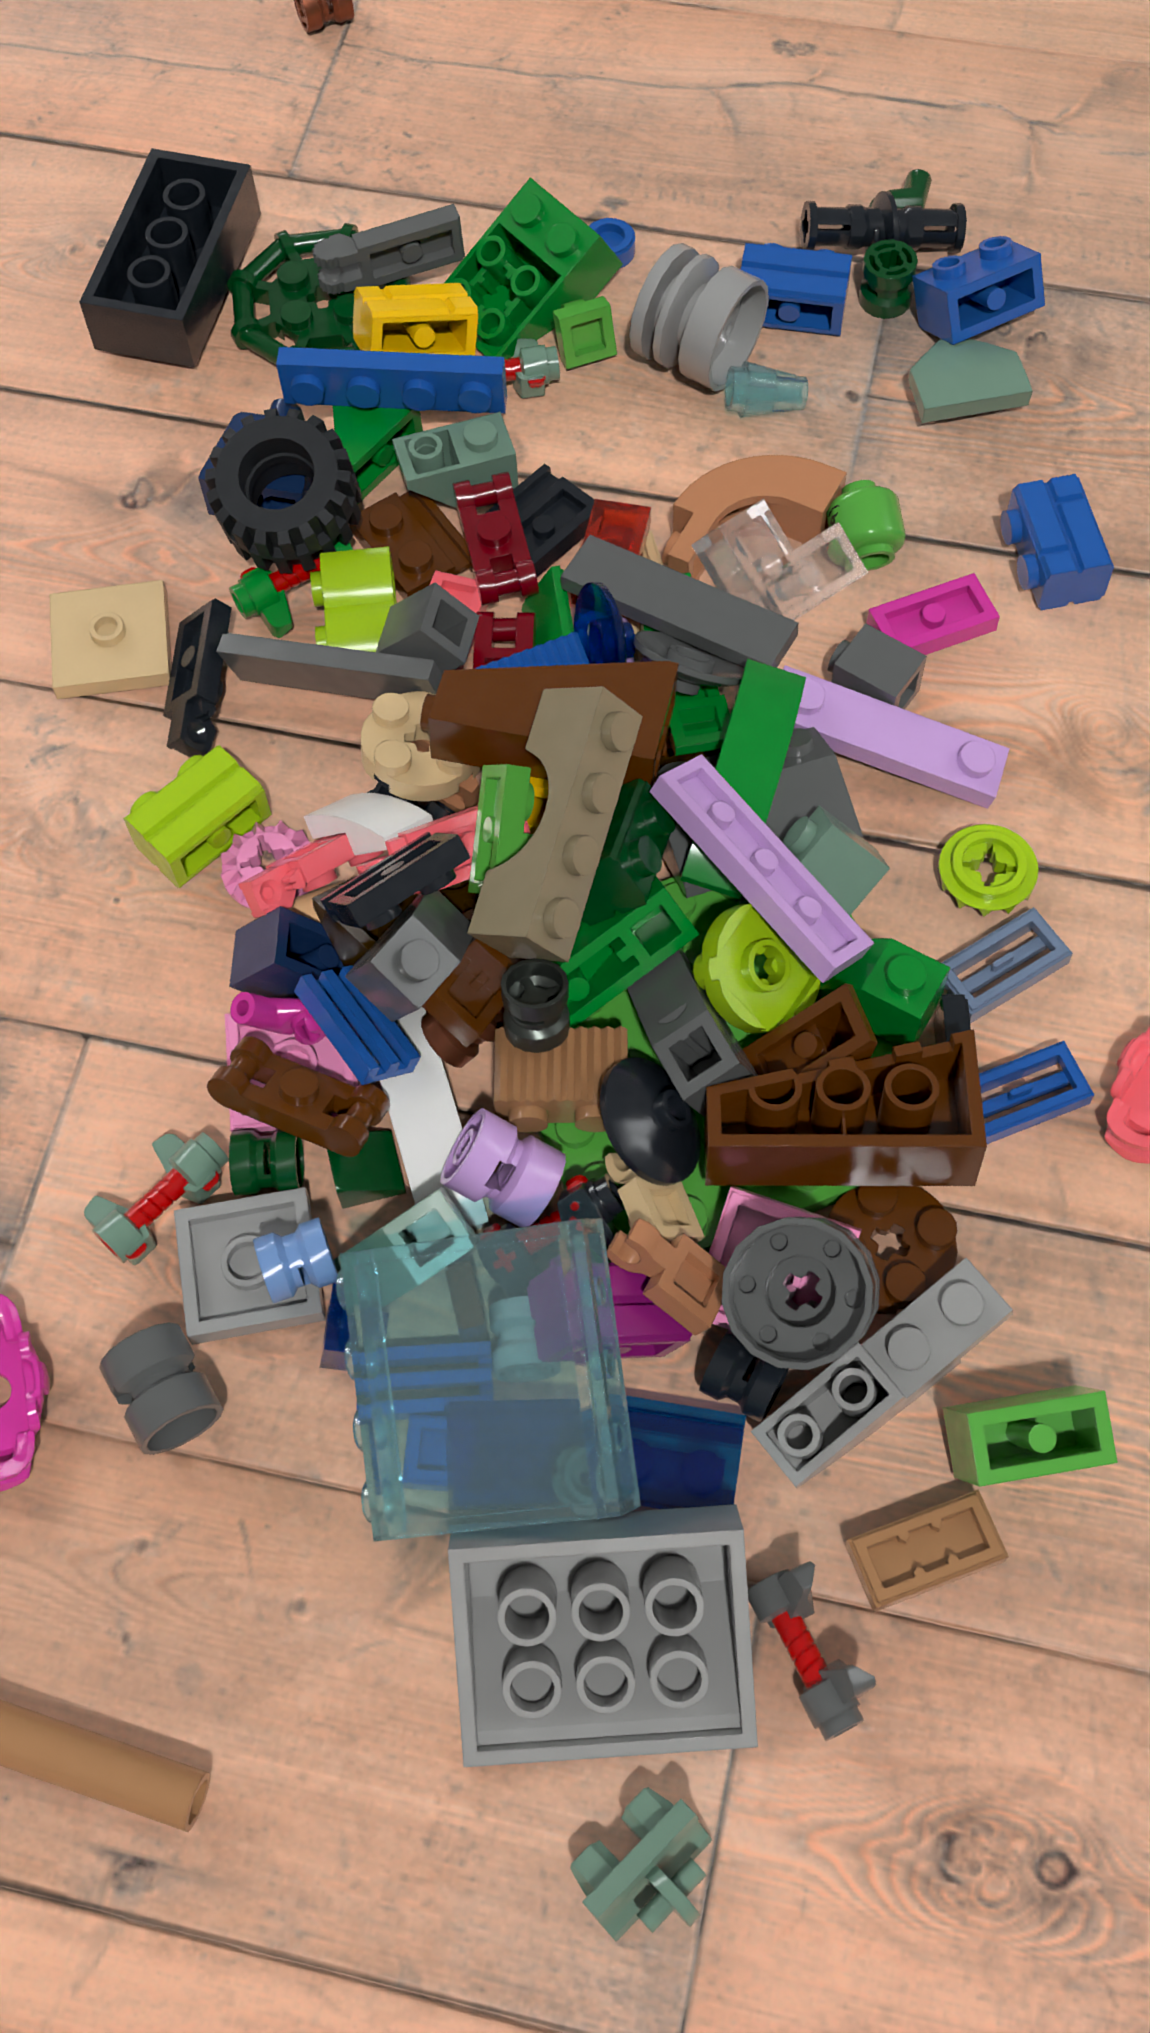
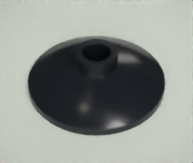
M631 1057L613 1065L607 1071L602 1081L600 1111L604 1128L615 1151L635 1174L652 1184L670 1186L685 1180L695 1170L701 1150L700 1130L694 1109L682 1100L666 1070L658 1064L645 1058Z

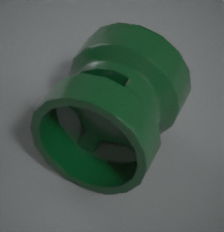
M890 239L878 241L866 250L862 267L863 279L859 290V303L866 313L876 318L890 319L903 315L909 309L913 294L912 276L916 274L918 263L916 252L911 246L902 241Z
M279 1129L272 1136H260L254 1130L232 1131L229 1142V1172L234 1195H255L262 1188L275 1187L279 1192L304 1187L303 1139Z

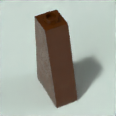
M647 661L444 670L436 695L428 693L424 699L420 719L421 731L429 732L430 753L433 759L483 768V765L499 764L531 768L530 777L548 780L547 772L540 759L525 749L543 690L603 686L643 716L622 785L641 778L653 787L656 782L676 703L679 663Z

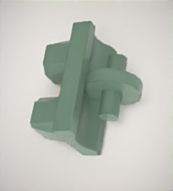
M647 1787L626 1806L621 1817L627 1827L641 1840L624 1859L619 1862L599 1840L590 1844L570 1866L578 1884L587 1896L582 1903L616 1942L638 1919L653 1933L673 1911L689 1927L701 1916L687 1899V1896L707 1876L694 1859L709 1845L712 1838L698 1822V1816L682 1799L673 1805L667 1799Z

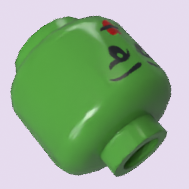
M859 480L844 486L842 494L831 502L826 515L833 554L843 563L850 564V567L857 571L879 569L890 564L895 559V553L905 543V528L897 494L889 488L876 486L875 482L871 480Z

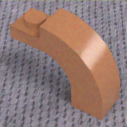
M788 455L753 456L738 459L712 469L690 484L673 504V533L664 549L663 564L682 574L690 572L692 578L699 580L714 554L724 544L739 536L759 532L783 535L819 549L829 532L826 513L831 502L842 494L847 472L815 460Z

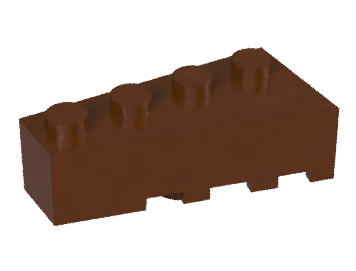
M974 1029L953 1033L950 1036V1040L943 1043L921 1047L920 1042L916 1041L893 1046L891 1054L855 1061L854 1056L851 1055L828 1060L826 1068L796 1074L791 1068L706 1087L704 1114L705 1186H975L987 1149Z

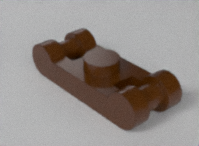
M252 1036L244 1037L239 1041L230 1054L231 1064L218 1068L207 1083L208 1093L220 1105L346 1157H354L359 1154L368 1141L369 1126L379 1124L390 1107L387 1095L378 1087L371 1084H360L355 1087L273 1054L265 1042ZM254 1079L266 1085L262 1088L250 1083V1081ZM333 1112L339 1114L336 1117L331 1116Z

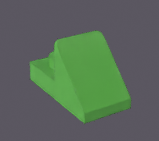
M509 764L483 765L468 888L470 893L480 894L486 872L515 856L533 836V834L524 833L525 821L529 819L534 806V788L529 783L531 768Z

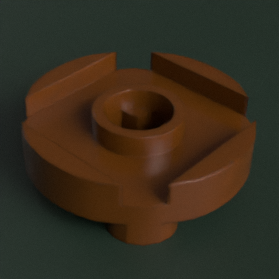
M859 1186L844 1194L833 1206L827 1217L862 1229L859 1240L871 1252L880 1277L879 1308L876 1312L878 1314H896L897 1309H905L955 1266L958 1253L956 1242L957 1222L953 1215L945 1210L943 1205L934 1196L918 1186ZM889 1232L901 1237L900 1244L907 1249V1254L903 1257L900 1254L893 1253L888 1261L881 1259L876 1255L879 1244L872 1238L877 1234L886 1236Z

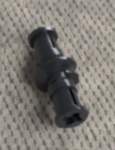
M880 191L876 195L871 207H865L861 204H848L846 207H817L815 201H806L802 208L800 221L801 247L805 250H814L815 246H841L844 249L857 250L865 247L866 252L872 244L878 241L893 239L908 244L913 250H918L919 248H947L949 253L958 254L961 252L965 241L966 210L962 203H953L949 209L923 208L921 205H907L903 208H897L894 196L890 191ZM818 225H842V228L821 229L818 228ZM925 226H946L945 230H924Z

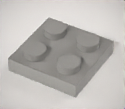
M306 1187L174 1210L186 1333L192 1345L326 1321L322 1289L312 1284L298 1288L294 1297L273 1304L253 1243L254 1238L272 1232L280 1236L294 1233L300 1223L312 1220L310 1200Z

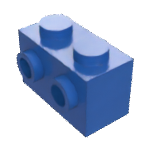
M1007 236L985 239L980 242L978 249L961 256L953 255L940 258L932 264V268L912 276L919 328L952 345L1045 306L1041 253L1018 244Z

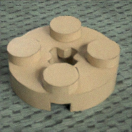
M428 692L384 693L373 702L372 712L365 719L361 730V760L366 773L373 781L375 774L381 781L389 784V793L402 799L425 802L448 798L459 792V784L467 780L471 774L473 779L475 778L481 767L431 758L430 746L429 751L420 752L417 751L416 745L411 743L416 740L430 741L429 732L421 731L420 727L422 706Z

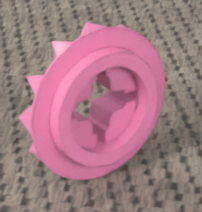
M280 820L276 826L263 827L255 822L252 831L242 836L234 834L231 847L227 852L221 853V878L230 896L239 904L250 908L238 884L264 871L259 866L261 865L260 856L263 855V851L268 850V853H272L275 860H279L309 844L310 841L307 839L302 829L299 831L292 830ZM297 889L295 897L306 894L308 892H303L302 889Z

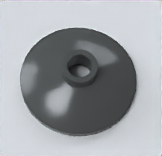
M640 631L635 634L633 640L635 648L648 661L679 663L677 691L680 693L698 695L701 685L729 687L737 686L740 683L744 667L663 632Z

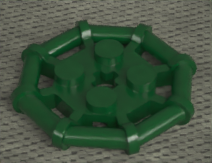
M345 223L341 229L288 234L286 230H282L274 234L275 241L245 268L237 269L231 273L227 282V287L232 293L234 325L231 329V337L237 347L245 350L250 349L275 365L279 347L287 346L274 338L279 337L285 341L284 334L294 340L295 345L290 346L293 348L360 350L353 339L354 290L346 293L342 291L340 294L336 293L334 295L331 293L327 294L326 291L323 292L318 281L319 269H322V267H317V263H314V258L302 259L300 255L312 254L314 244H317L318 240L321 241L323 238L328 239L329 236L338 233L352 237V234L358 233L356 225ZM278 268L277 278L272 283L263 281ZM410 276L379 285V288L384 289L385 286L411 285ZM329 300L328 307L318 308L316 302ZM254 303L269 305L270 315L257 320L255 318Z

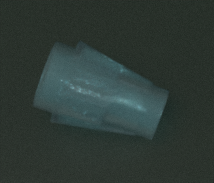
M744 361L742 366L729 367L725 384V407L727 411L738 412L739 417L743 418L805 409L808 398V379L806 376H796V374Z

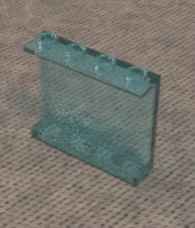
M602 1218L575 1219L340 1254L342 1269L337 1275L336 1288L339 1302L342 1308L347 1311L350 1339L345 1347V1365L348 1375L355 1381L358 1410L353 1419V1434L358 1449L363 1452L366 1482L362 1488L361 1503L363 1514L372 1525L373 1542L620 1517L641 1507Z

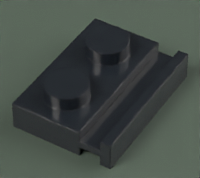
M543 464L513 489L537 577L604 521L602 504L563 476L560 479L551 474V468L546 464ZM497 504L485 513L497 511Z
M426 832L323 897L320 901L333 922L340 921L341 924L356 928L366 926L367 930H374L399 916L402 912L399 903L420 891L422 895H428L452 882L457 876L453 869L471 857L457 834L435 833L431 835L430 832Z

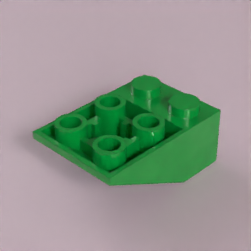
M530 177L444 283H461L468 296L472 298L478 307L476 348L485 356L504 357L507 360L514 356L518 339H535L537 341L555 329L554 310L560 309L561 304L581 298L585 301L594 299L623 263L598 233Z

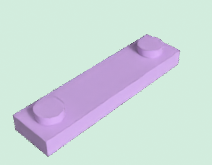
M784 666L783 670L806 677L794 728L807 729L815 727L833 752L988 809L996 798L1010 748L789 666Z
M702 754L659 776L650 793L822 983L846 969L866 954L874 944L870 937Z

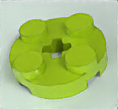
M750 903L728 908L715 919L705 936L702 953L697 956L694 962L693 973L695 981L702 989L706 990L707 996L715 1010L732 1026L746 1033L754 1034L772 1031L814 1004L820 989V980ZM763 953L767 958L763 966L765 972L769 975L767 980L758 978L754 969L755 956Z

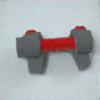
M809 1561L791 1570H782L748 1589V1601L759 1622H767L770 1628H775L780 1635V1639L785 1648H787V1652L805 1685L803 1688L804 1693L799 1699L814 1728H819L824 1740L828 1741L864 1721L858 1709L860 1705L858 1698L873 1689L876 1685V1680L873 1675L854 1665H846L840 1659L826 1664L824 1658L821 1657V1652L814 1643L810 1631L806 1630L807 1626L803 1620L815 1613L811 1590L815 1564Z

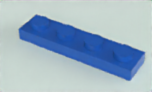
M279 347L276 367L284 403L395 408L417 411L506 413L507 384L504 357Z

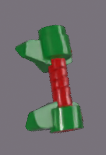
M340 542L334 545L336 551L353 550L350 542L347 546ZM320 557L314 560L317 568L304 571L301 564L293 565V573H280L279 570L272 572L259 567H251L243 571L238 583L229 587L231 597L240 614L245 619L253 615H260L270 633L276 638H282L293 627L285 592L310 580V572L320 571Z

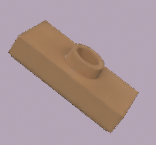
M979 1489L849 1538L845 1544L873 1612L996 1566L1009 1558Z

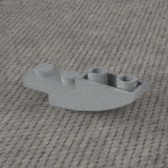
M965 1258L862 1345L859 1342L853 1345L838 1360L834 1361L755 1427L751 1433L793 1485L798 1488L876 1432L961 1363V1358L1013 1315V1309L974 1265Z

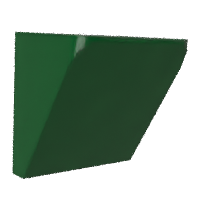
M368 1131V1141L359 1154L354 1157H346L327 1149L334 1184L342 1209L406 1193L391 1131Z

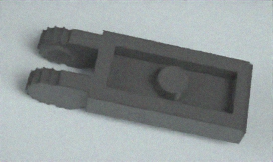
M454 204L352 234V237L340 233L329 236L328 239L318 240V243L314 244L312 249L314 263H317V267H322V269H319L320 273L318 274L319 286L323 292L326 291L327 294L331 293L333 295L336 293L340 294L342 291L346 293L355 290L356 287L379 286L461 261L465 257L460 216Z

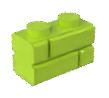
M217 745L205 756L195 755L185 761L180 767L177 777L158 792L149 791L141 795L132 805L130 814L123 819L138 850L152 864L156 865L177 888H180L217 859L221 853L227 851L232 845L234 834L242 836L252 831L255 822L261 824L272 814L261 784L246 769L241 768L237 761L220 745Z

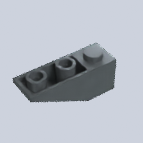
M682 948L627 988L651 1046L682 1100L702 1116L705 1114L707 1086L758 1076L725 1019L719 1015L711 1004L706 990L702 989L695 981L693 966Z

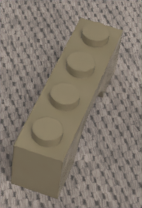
M605 687L553 688L543 690L525 749L540 759L547 772L549 790L545 812L538 828L527 844L511 859L486 872L467 934L509 958H536L569 962L643 717Z

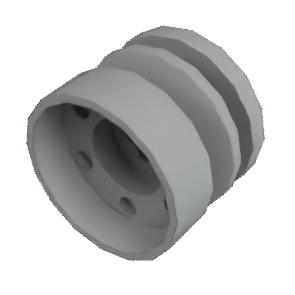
M684 243L674 244L657 260L639 292L630 325L631 349L646 359L654 358L656 362L665 368H671L679 364V370L686 378L715 392L723 390L738 376L758 341L769 302L768 286L762 279L734 266L723 267L719 271V263L714 257L708 254L700 255L695 248Z

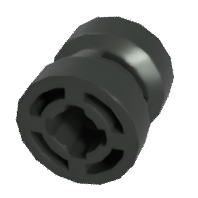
M544 959L522 960L510 966L503 974L501 981V997L505 1008L503 1024L507 1040L514 1047L524 1052L532 1053L546 1052L560 1046L568 1037L570 1030V1013L567 1006L569 983L566 973L559 965Z

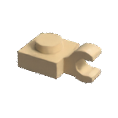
M609 1153L605 1157V1165L609 1176L615 1182L625 1184L617 1191L628 1215L630 1228H632L637 1219L641 1218L652 1224L667 1242L674 1240L683 1233L695 1243L705 1238L682 1181L670 1186L655 1185L635 1174L617 1153Z

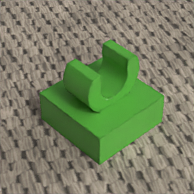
M604 296L588 301L581 298L561 304L560 309L553 311L560 360L567 370L617 355L611 305Z

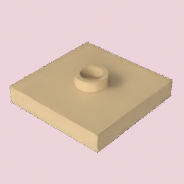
M163 580L49 594L52 688L57 699L169 685L172 665L167 590Z

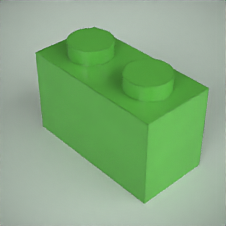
M1073 1385L942 1407L954 1478L978 1487L1118 1463L1105 1390Z

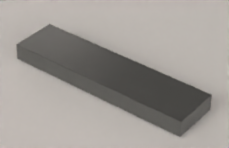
M589 535L561 575L563 590L741 667H745L747 659H751L777 668L798 636L799 622L592 535Z
M233 633L222 634L216 650L241 681L376 699L378 696L390 692L402 694L424 691L436 694L442 677V672L434 660Z

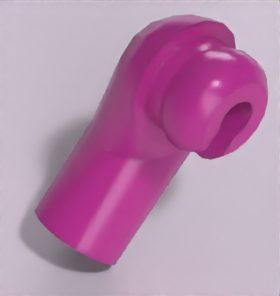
M240 992L232 1001L230 1008L231 1017L238 1024L278 1034H294L296 1041L304 1045L318 1043L326 1036L299 998H269L249 992Z

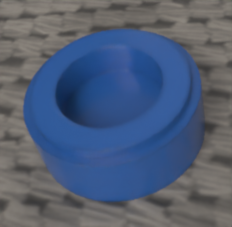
M603 218L589 225L603 238L623 263L620 268L625 267L633 260L635 255V232L628 223L616 218Z

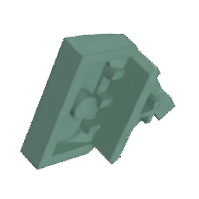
M940 339L910 369L908 378L909 388L912 390L921 423L1027 406L1033 392L1017 352L973 339H966L954 345Z

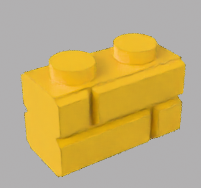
M461 283L385 286L384 289H380L379 286L355 288L353 339L360 350L475 356L478 307L472 298L468 296Z

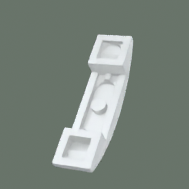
M422 1006L419 1010L395 1021L421 1056L418 1064L411 1073L380 1080L382 1091L390 1101L388 1111L415 1204L444 1186L440 1183L441 1173L449 1152L462 1131L442 1060L427 1042L421 1028V1019L427 1015L426 1010ZM444 1186L473 1231L490 1226L483 1198L473 1202Z

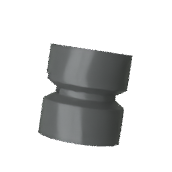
M176 1323L157 1324L134 1333L110 1349L100 1362L99 1369L118 1404L129 1405L124 1418L143 1454L155 1455L186 1444L212 1427L221 1417L224 1410L206 1375L203 1372H193L195 1366L192 1361L195 1354L181 1327Z

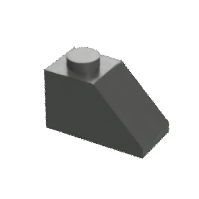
M440 891L428 895L420 893L345 977L391 1022H394L419 1010L458 966L473 936L467 934L471 922Z

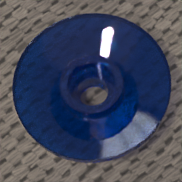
M586 583L582 587L576 602L574 632H578L590 664L624 663L627 661V658H632L635 653V646L633 645L635 633L633 627L629 622H623L620 610L611 592L603 583Z

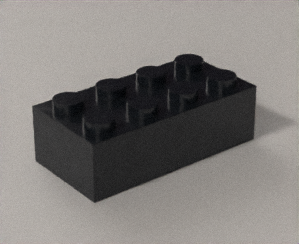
M151 148L79 301L94 349L189 367L196 366L228 292V279L231 273L237 270L261 215L251 165Z

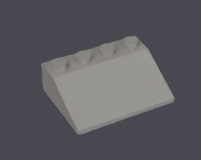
M737 1504L457 1523L452 1525L448 1546L464 1767L758 1747L744 1529Z

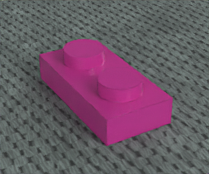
M975 573L870 608L866 623L918 652L927 655L996 631L1000 616Z

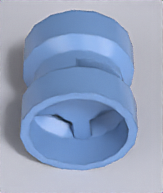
M319 1217L300 1223L294 1233L280 1236L272 1232L253 1239L257 1259L273 1304L294 1297L297 1289L305 1285L312 1284L321 1288L339 1282L335 1263Z

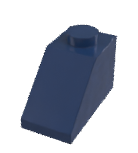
M280 906L236 930L229 987L241 992H249L269 998H298L294 990L301 976L312 974L318 980L322 971L331 969L338 976L344 966L321 923Z

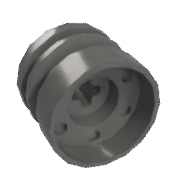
M785 1217L757 1227L735 1247L723 1273L722 1306L731 1332L752 1355L777 1368L810 1370L838 1360L867 1333L879 1308L880 1277L871 1252L851 1230L826 1218ZM813 1272L820 1279L815 1290L823 1298L820 1304L810 1300L799 1306L792 1300L797 1291L790 1282L792 1275L803 1278Z

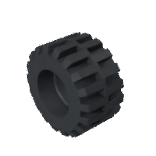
M277 408L264 410L265 418L256 421L251 414L241 419L244 427L239 431L235 432L230 427L222 435L226 445L223 448L214 446L209 456L214 468L206 469L205 483L210 490L206 493L209 505L230 544L233 543L238 554L246 561L252 557L257 567L267 571L275 563L280 573H293V565L301 564L304 571L315 569L317 567L314 560L320 557V553L336 552L334 545L338 542L347 546L353 537L349 524H359L361 511L357 503L362 502L361 490L346 448L343 447L340 437L333 429L327 431L323 420L312 415L305 421L301 410L289 408L286 416H280ZM296 474L313 479L309 491L294 505L283 509H266L257 506L258 498L264 488L277 478Z

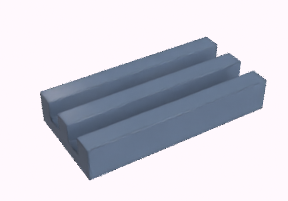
M1033 907L942 962L951 967L945 984L946 995L965 994V999H968L971 1024L1069 964L1073 953ZM1031 930L1038 935L963 982L957 977L960 973ZM1047 948L1051 951L976 998L973 997V993Z

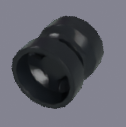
M728 1330L706 1369L699 1391L716 1400L729 1398L737 1402L743 1414L761 1423L770 1411L789 1369L777 1368L752 1355L731 1330ZM749 1373L752 1374L749 1381L746 1382Z

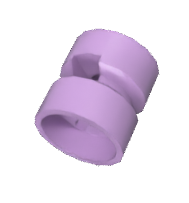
M481 1108L469 1119L452 1146L441 1173L440 1183L473 1202H477L484 1197L489 1198V1210L525 1229L540 1216L552 1198L563 1174L566 1154L532 1135L519 1140L516 1126ZM501 1161V1164L495 1173L494 1170L496 1169L498 1163Z

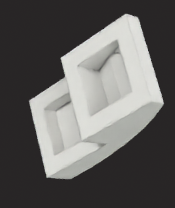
M377 793L352 794L304 816L312 839L345 833L355 856L387 850L385 841L398 837L400 832L433 821L432 815L402 799Z

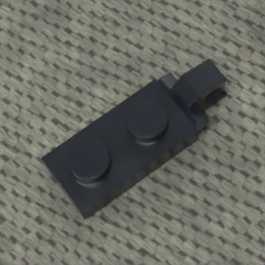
M216 598L179 622L163 713L164 717L171 720L166 747L171 750L174 749L190 758L195 755L205 756L210 752L217 732L210 718L213 717L217 710L215 706L223 691V682L220 680L223 659L216 650L222 634L229 633L228 628L232 607Z

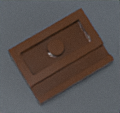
M410 490L398 496L395 492L362 510L359 524L350 525L352 534L364 549L389 546L393 562L395 589L403 599L429 586L435 571L454 575L466 569L473 572L465 539L431 498Z

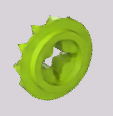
M991 824L966 827L951 836L941 851L937 867L941 876L942 891H949L956 898L959 908L968 905L979 909L983 917L991 911L1004 910L1009 914L1017 904L1029 899L1038 878V862L1030 845L1012 830ZM986 854H990L993 872L999 873L995 875L990 886H984V882L981 881V873L975 871L979 869Z

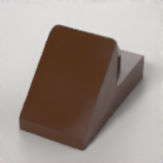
M845 983L743 1048V1051L758 1075L791 1068L796 1074L826 1068L828 1060L851 1055L854 1056L855 1061L871 1058L878 1042L853 985Z

